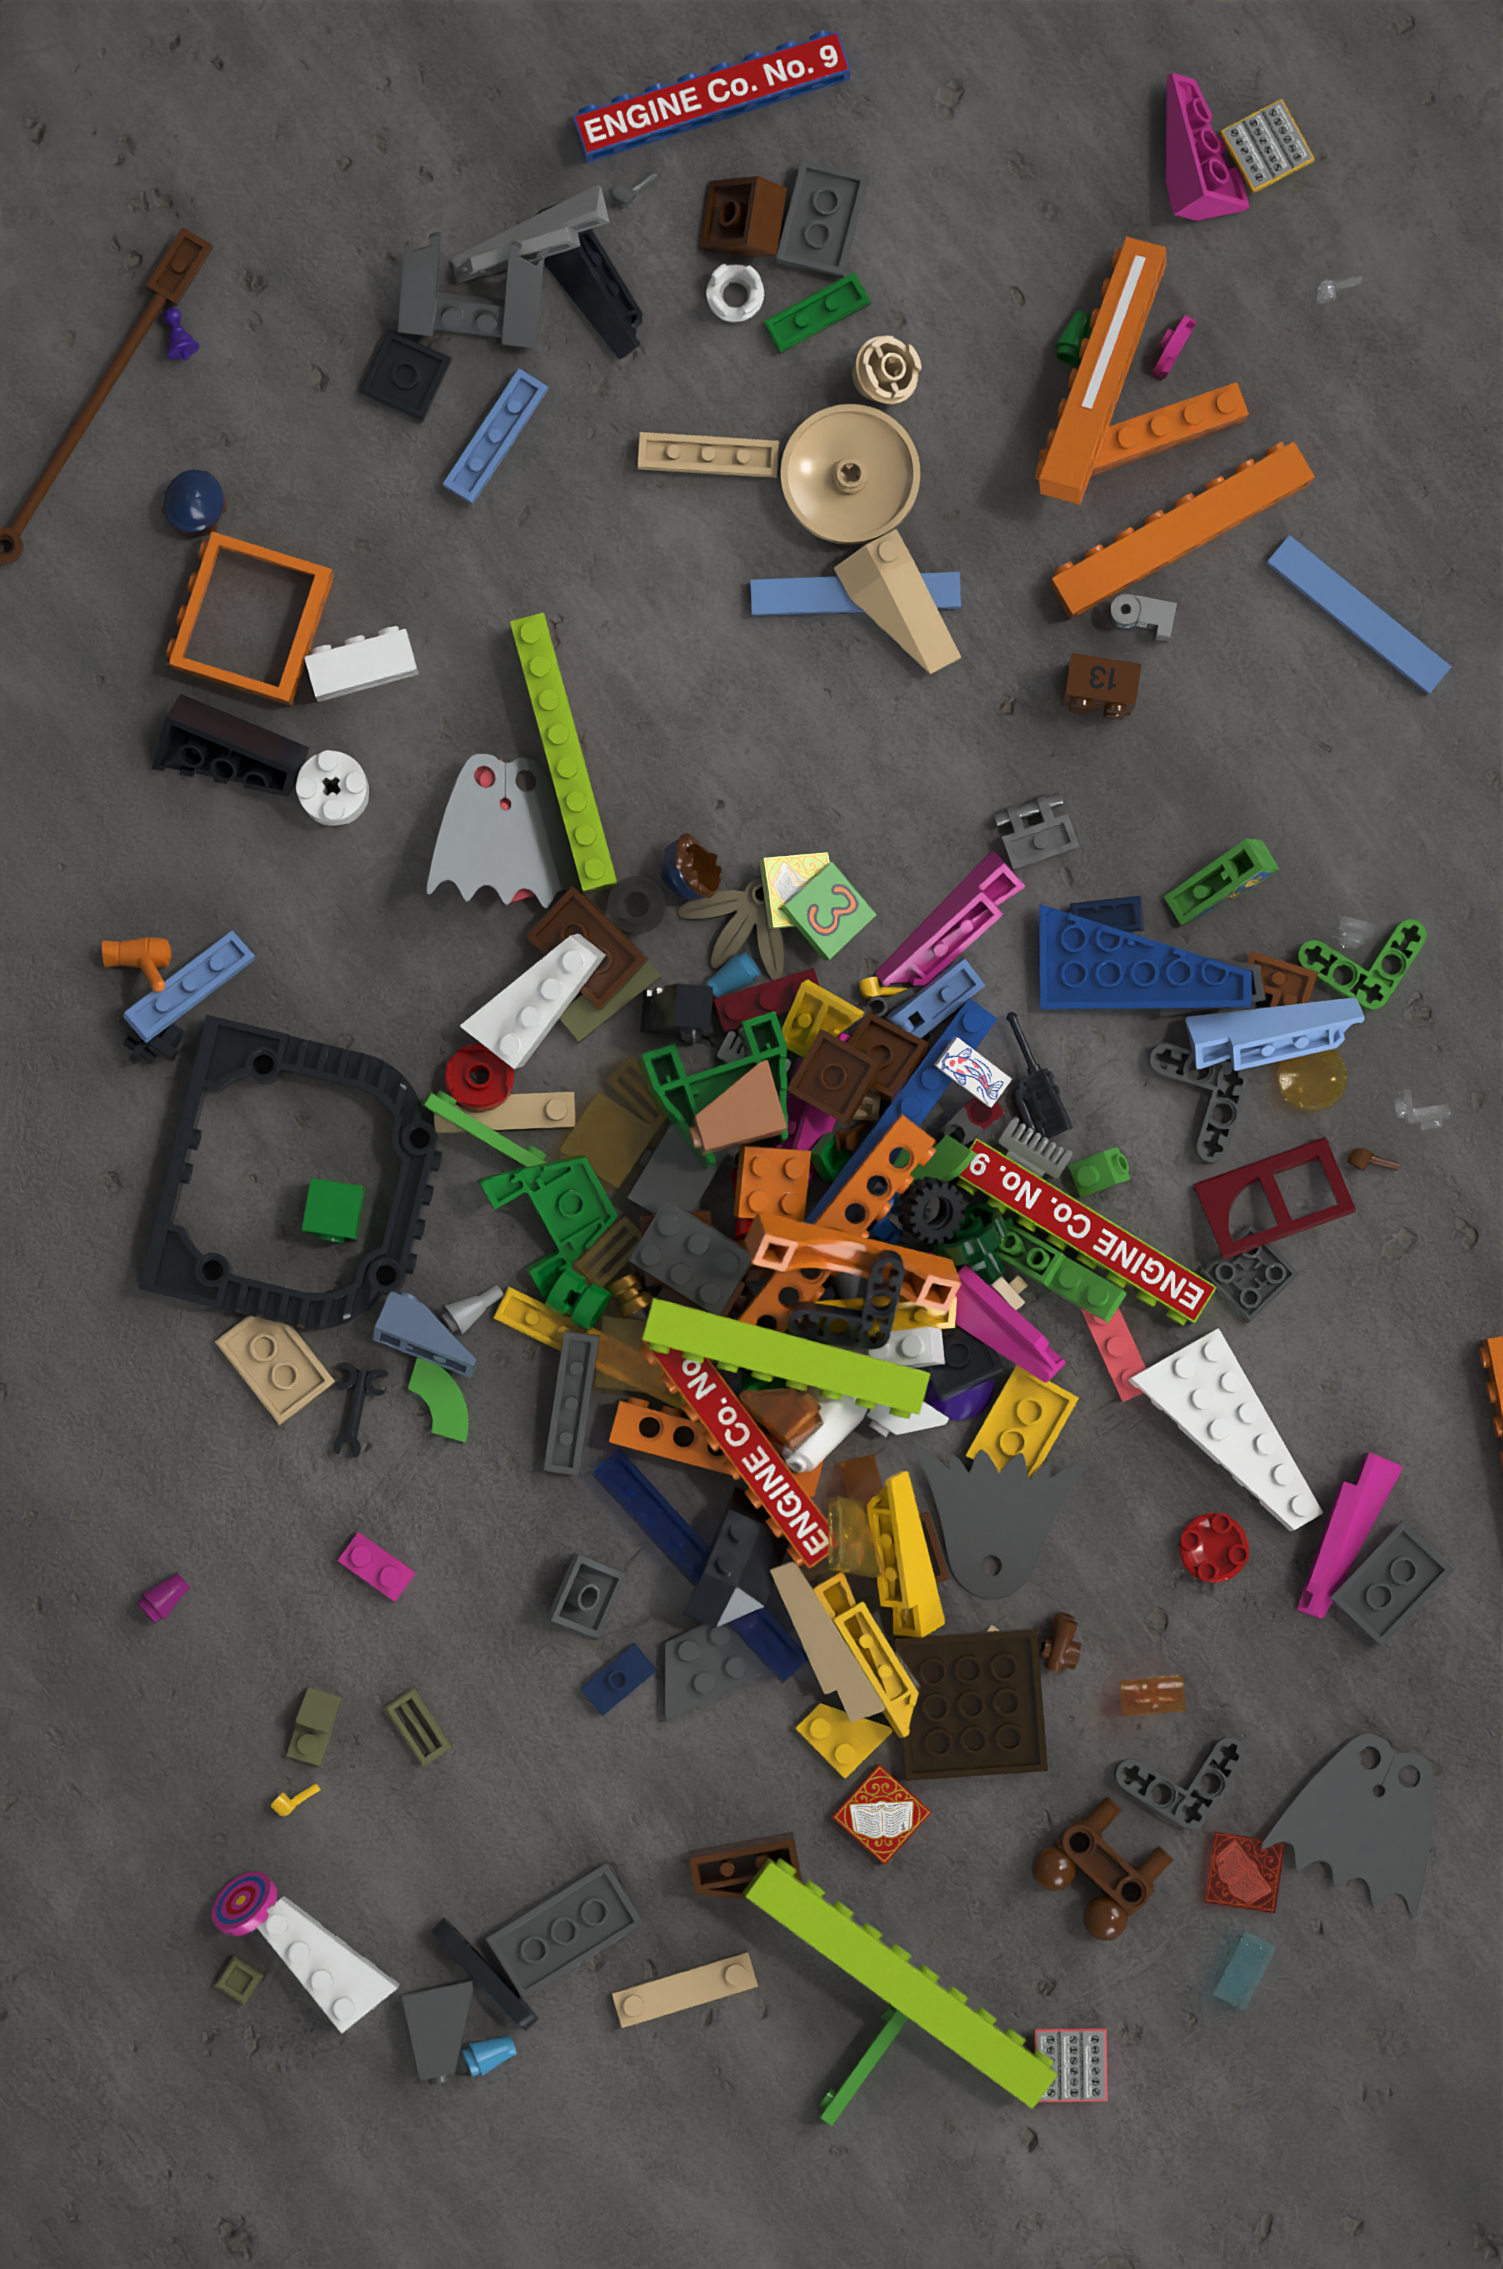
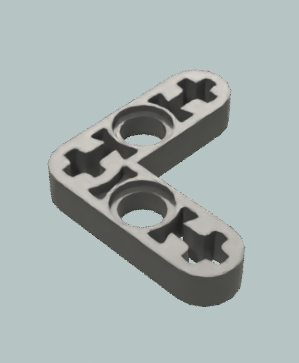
M1160 1044L1149 1055V1065L1154 1073L1212 1091L1196 1141L1195 1150L1197 1156L1202 1161L1212 1164L1219 1162L1225 1157L1229 1149L1247 1090L1248 1074L1245 1069L1235 1071L1237 1072V1079L1242 1081L1241 1086L1235 1085L1230 1097H1238L1236 1103L1228 1098H1217L1218 1091L1222 1094L1226 1092L1227 1082L1223 1080V1075L1229 1076L1234 1071L1231 1062L1222 1061L1208 1066L1207 1077L1202 1080H1196L1189 1074V1065L1194 1061L1192 1050L1172 1044ZM1167 1050L1170 1052V1058L1179 1062L1181 1061V1054L1188 1056L1182 1068V1076L1175 1073L1179 1068L1178 1066L1169 1064L1165 1069L1160 1068V1061L1155 1060L1156 1054L1162 1055ZM1225 1104L1231 1109L1232 1117L1228 1123L1219 1124L1213 1119L1212 1110L1216 1105ZM1208 1124L1217 1130L1228 1131L1226 1137L1221 1133L1218 1135L1216 1145L1221 1147V1152H1215L1212 1157L1207 1156V1149L1202 1147L1203 1142H1209L1213 1135V1131H1206Z
M1233 1737L1219 1739L1208 1753L1186 1790L1133 1758L1125 1759L1117 1765L1115 1779L1123 1789L1182 1827L1197 1829L1206 1822L1242 1765L1245 1758V1748L1238 1739ZM1233 1743L1236 1745L1234 1752L1238 1754V1757L1235 1761L1228 1759L1223 1768L1230 1770L1225 1777L1219 1769L1211 1767L1209 1764L1213 1759L1219 1764L1223 1758L1220 1748L1223 1745L1229 1747ZM1134 1765L1138 1766L1137 1774L1147 1780L1149 1773L1155 1777L1147 1784L1144 1795L1138 1793V1790L1143 1787L1142 1785L1133 1780L1129 1784L1124 1783L1126 1776L1122 1773V1770L1125 1767L1131 1769ZM1206 1773H1214L1219 1777L1220 1786L1213 1793H1206L1200 1787L1201 1777ZM1157 1784H1166L1171 1790V1797L1164 1804L1155 1803L1151 1797L1152 1788ZM1195 1789L1200 1796L1210 1799L1211 1802L1207 1807L1201 1802L1197 1808L1200 1818L1197 1821L1191 1819L1187 1823L1184 1821L1186 1815L1182 1812V1809L1185 1805L1191 1807L1195 1803L1197 1798L1190 1796Z

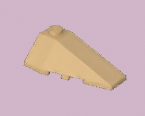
M897 529L866 544L834 567V571L850 600L868 614L882 630L884 629L930 675L961 659L959 651Z

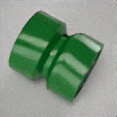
M567 1268L552 1288L545 1306L562 1317L569 1314L572 1323L589 1332L606 1309L611 1293L596 1283L587 1285L586 1277L571 1268ZM576 1293L581 1294L576 1303L572 1302Z

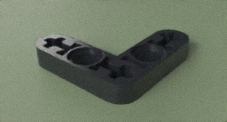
M883 1250L874 1256L861 1310L800 1301L792 1305L788 1311V1327L790 1332L800 1338L866 1349H879L886 1345L890 1338L904 1277V1262L901 1255L892 1250ZM887 1263H893L894 1269H891L889 1272L888 1283L883 1282L882 1268ZM877 1293H886L890 1296L891 1300L886 1306L878 1307L871 1303V1298ZM802 1314L809 1315V1320L805 1322V1325H800L798 1319H801ZM819 1316H824L823 1329L818 1328V1323H820ZM874 1316L879 1318V1332H876L875 1336H869L868 1331L872 1329ZM836 1318L846 1320L849 1326L843 1332H834L829 1328V1323Z

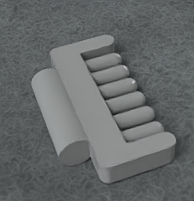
M1017 1117L1012 1118L999 1139V1144L1009 1150L1006 1157L1040 1178L1043 1177L1044 1173L1058 1178L1072 1157V1151L1066 1150L1060 1161L1057 1162L1064 1151L1062 1147H1058L1050 1158L1056 1143L1051 1142L1045 1152L1042 1153L1049 1142L1048 1138H1042L1037 1148H1035L1041 1138V1134L1035 1133L1028 1144L1027 1142L1034 1132L1033 1129L1028 1128L1022 1139H1020L1026 1129V1125L1024 1123L1020 1124L1013 1135L1012 1133L1017 1127L1019 1119Z

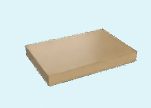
M248 1315L215 1341L279 1425L335 1383V1380L293 1326Z

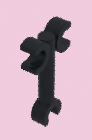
M343 1362L339 1363L338 1367L349 1370L351 1378L348 1382L335 1381V1386L341 1389H349L353 1386L344 1434L335 1442L334 1451L340 1454L342 1445L345 1442H351L354 1445L353 1457H359L362 1447L357 1436L366 1391L368 1390L371 1394L377 1396L384 1395V1390L374 1388L373 1379L376 1376L388 1377V1372L382 1369H375L371 1372L359 1370L352 1364Z

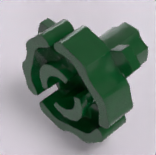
M987 1203L970 1204L964 1209L966 1213L964 1221L959 1220L958 1225L961 1226L959 1231L953 1230V1237L951 1239L943 1238V1243L937 1244L933 1242L931 1247L934 1255L952 1259L954 1265L966 1264L988 1285L994 1283L996 1279L1004 1274V1267L995 1248L1002 1244L1000 1237L1008 1234V1229L1013 1225L1011 1218L1002 1216L997 1207H990Z

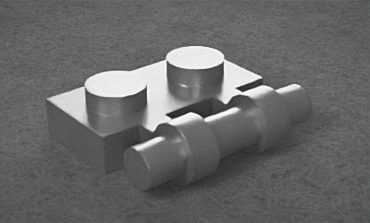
M1059 792L1046 796L1045 793L1035 797V801L1018 807L1016 804L1005 807V811L993 815L997 828L1010 824L1014 833L1001 837L1012 871L1080 847L1068 814L1054 818L1051 809L1063 806V800ZM1037 814L1041 815L1042 823L1024 828L1023 819Z

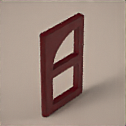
M1326 1137L1193 1184V1190L1198 1196L1223 1260L1356 1212ZM1318 1159L1337 1205L1292 1221L1274 1175ZM1259 1181L1278 1226L1232 1242L1229 1232V1216L1234 1201L1247 1186Z

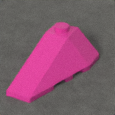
M1171 73L1167 76L1166 186L1170 198L1169 203L1174 215L1199 221L1246 211L1250 206L1242 176L1237 166L1231 168L1223 151L1227 149V146L1223 139L1218 138L1212 130L1209 122L1213 116L1195 79Z

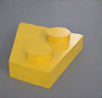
M807 979L802 982L782 1027L786 1048L805 1058L820 1029L836 1037L862 1018L865 1012Z
M819 1703L795 1727L845 1779L893 1732L890 1726L866 1718L850 1722L845 1711L823 1703Z

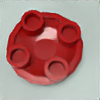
M1207 1513L1197 1516L1186 1525L1180 1537L1179 1554L1183 1565L1192 1576L1203 1582L1220 1583L1232 1579L1242 1570L1249 1559V1543L1245 1531L1236 1520L1225 1513Z

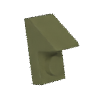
M308 1687L295 1721V1730L286 1756L314 1765H322L342 1697Z

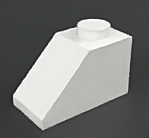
M925 1402L922 1403L920 1414L911 1413L910 1419L889 1414L891 1407L880 1404L876 1405L875 1410L870 1409L866 1415L872 1420L869 1426L887 1437L889 1432L899 1435L946 1425L949 1420L948 1417Z

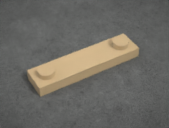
M640 432L638 469L777 478L779 441Z
M574 1092L510 1094L506 1102L494 1110L485 1112L468 1111L457 1104L454 1105L457 1109L494 1131L576 1128ZM434 1113V1124L437 1133L466 1132Z
M746 1951L612 1992L621 2026L624 2028L758 1987L749 1953Z

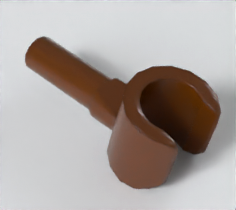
M864 1120L850 1130L836 1131L837 1151L857 1150V1137L870 1127V1122Z
M1355 1148L1347 1160L1350 1165L1362 1171L1366 1169L1369 1162L1396 1171L1399 1168V1162L1378 1157V1155H1374L1365 1148Z

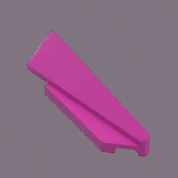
M995 851L989 852L876 970V976L885 986H890V983L910 982L912 985H926L1003 915L997 906L1022 890L1025 885Z
M1365 1453L1354 1485L1340 1481L1296 1610L1318 1618L1325 1617L1333 1602L1329 1597L1343 1583L1402 1471L1401 1465L1375 1454Z

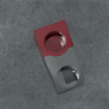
M974 1097L953 1115V1118L937 1133L942 1138L948 1135L966 1146L1002 1117L1006 1111L997 1101L992 1107H988Z

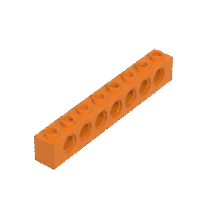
M900 1113L812 1225L868 1238L870 1233L866 1231V1228L874 1219L880 1222L892 1207L888 1201L896 1191L902 1194L913 1181L914 1177L910 1173L917 1164L925 1166L934 1155L936 1149L932 1145L936 1142L935 1139L904 1114ZM902 1147L909 1152V1160L905 1165L894 1166L890 1163L889 1154L894 1148ZM880 1175L887 1180V1187L884 1192L873 1194L868 1191L867 1182L872 1176ZM852 1203L862 1205L865 1209L864 1217L857 1222L849 1221L844 1215L848 1205ZM800 1268L786 1272L776 1270L737 1320L756 1325L760 1316L771 1315L777 1321L774 1331L784 1333L787 1330L791 1334L788 1327V1311L792 1305H785L780 1302L778 1294L781 1289L785 1287L795 1288L799 1293V1298L795 1303L800 1301L815 1303L826 1290L821 1285L828 1276L831 1275L835 1278L841 1271L821 1268L819 1274L815 1277H806L801 1273Z

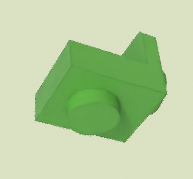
M1118 1147L1102 1151L1068 1165L1080 1198L1130 1180L1128 1162L1125 1156L1120 1153Z

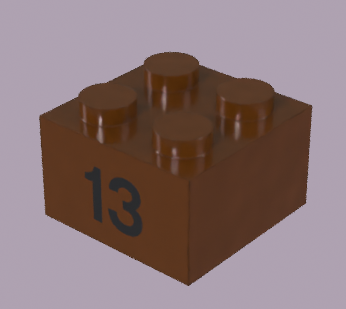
M1072 653L1067 664L1061 705L1069 706L1068 711L1077 714H1089V710L1102 711L1103 717L1122 720L1124 715L1130 716L1136 704L1142 664Z

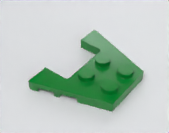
M583 1154L486 1176L477 1180L494 1210L525 1192L556 1247L553 1252L526 1267L530 1278L543 1298L551 1292L552 1286L567 1268H572V1263L586 1248L589 1249L618 1217L587 1157Z

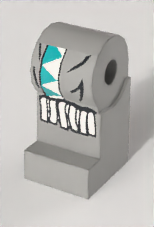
M1122 594L1117 596L1111 604L1110 619L1116 627L1121 629L1137 626L1157 630L1155 640L1169 642L1177 603Z

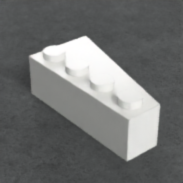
M580 934L571 935L468 1018L460 1027L512 1068L522 1067L606 955Z

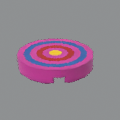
M259 1871L247 1872L236 1877L223 1888L212 1907V1921L223 1934L231 1933L233 1936H242L256 1929L268 1917L269 1913L267 1910L270 1904L274 1906L276 1903L277 1888L274 1882L266 1874Z

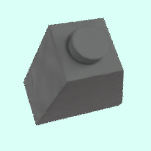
M473 1978L412 1991L402 1995L420 2081L428 2080L429 2085L450 2081L449 2075L456 2072L475 1986Z

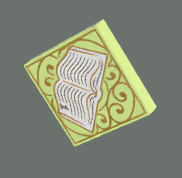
M828 852L769 857L759 860L769 929L796 927L782 911L781 907L829 863Z

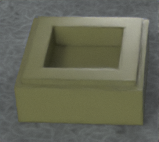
M234 1955L215 1987L245 2005L263 1978L264 1973Z

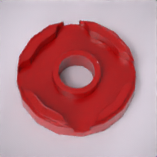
M482 1043L465 1045L449 1059L446 1064L444 1079L447 1093L457 1100V1105L468 1111L485 1112L494 1110L506 1102L513 1091L515 1074L510 1065ZM477 1070H484L490 1077L484 1084H475L470 1080L471 1074Z

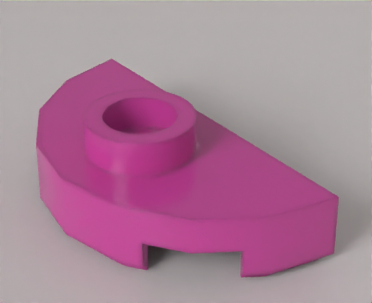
M1185 315L1175 332L1168 329L1159 345L1164 352L1152 373L1153 376L1160 380L1167 377L1197 324L1196 320Z

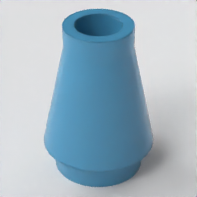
M745 951L741 955L736 953L712 978L707 980V984L713 987L714 995L719 998L724 994L755 983V978L760 976L761 973L751 956Z
M510 2035L469 2043L468 2048L461 2050L471 2077L478 2074L482 2077L508 2058L517 2054Z

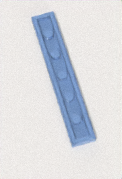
M1289 535L1267 561V565L1427 695L1432 692L1451 669V665L1292 536Z
M960 572L920 573L937 609H961ZM838 576L750 580L752 616L864 612L850 600Z

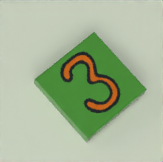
M833 862L824 866L781 907L782 911L824 961L830 960L876 916V913Z

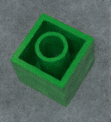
M310 1178L302 1231L315 1234L316 1239L336 1243H344V1239L359 1241L367 1189L360 1185Z

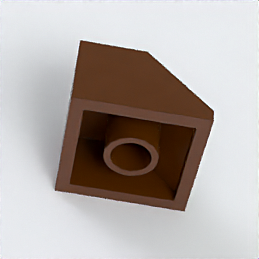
M760 176L709 181L699 249L751 258L776 256L787 188Z

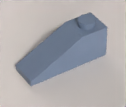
M389 1292L375 1325L373 1340L471 1378L476 1359L434 1314L411 1294Z

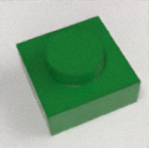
M826 1132L811 1150L810 1159L823 1182H834L851 1158L846 1150L837 1151L835 1132Z

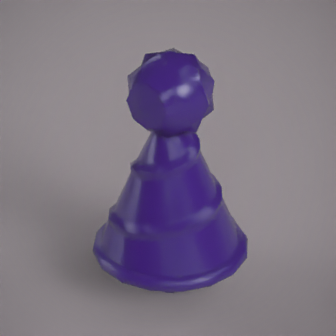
M173 307L169 308L162 316L164 323L170 325L167 356L171 359L182 358L183 361H187L190 359L189 356L199 350L200 344L179 324L182 318L180 311Z

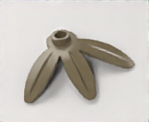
M762 878L752 880L747 885L745 892L737 890L717 891L711 898L690 900L678 909L679 917L686 919L714 918L737 911L727 923L715 944L711 957V966L719 968L730 960L744 944L754 924H756L758 947L766 971L772 980L781 978L784 965V946L780 928L769 929L765 900L760 901L755 897V892L763 889Z

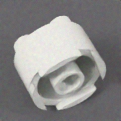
M326 750L314 755L302 766L297 777L296 791L300 803L312 819L323 825L332 826L350 823L357 819L367 806L369 798L368 780L358 762L347 754ZM336 782H339L340 793L336 795L331 792L327 796L326 785L328 783L334 785Z

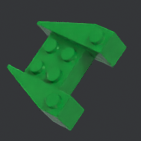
M775 1011L742 1021L737 1030L747 1056L745 1058L687 1077L675 1044L641 1054L638 1060L649 1095L706 1169L712 1168L716 1160L713 1153L701 1155L700 1148L693 1147L689 1135V1127L693 1126L692 1121L694 1117L762 1061L768 1060L787 1126L783 1134L775 1136L777 1145H783L788 1138L786 1105L787 1048Z

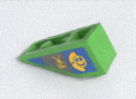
M1245 839L1165 895L1164 898L1180 925L1185 926L1254 888L1278 871L1279 867L1262 840Z

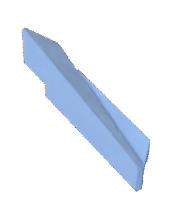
M1345 998L1190 1016L1185 1021L1197 1070L1231 1058L1234 1071L1337 1048L1345 1040L1344 1032L1352 1024L1362 1023L1365 1017L1356 998Z

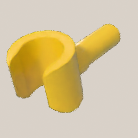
M878 977L865 978L859 982L861 995L865 999H871L875 996H893L909 989L880 987Z
M317 1783L297 1794L292 1800L283 1792L271 1804V1808L279 1816H287L302 1801L321 1790Z

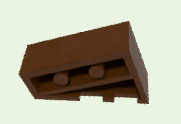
M793 1832L688 1851L695 1894L739 1900L740 1898L748 1899L743 1891L768 1857L775 1863L779 1858L783 1859L797 1870L794 1877L802 1882Z

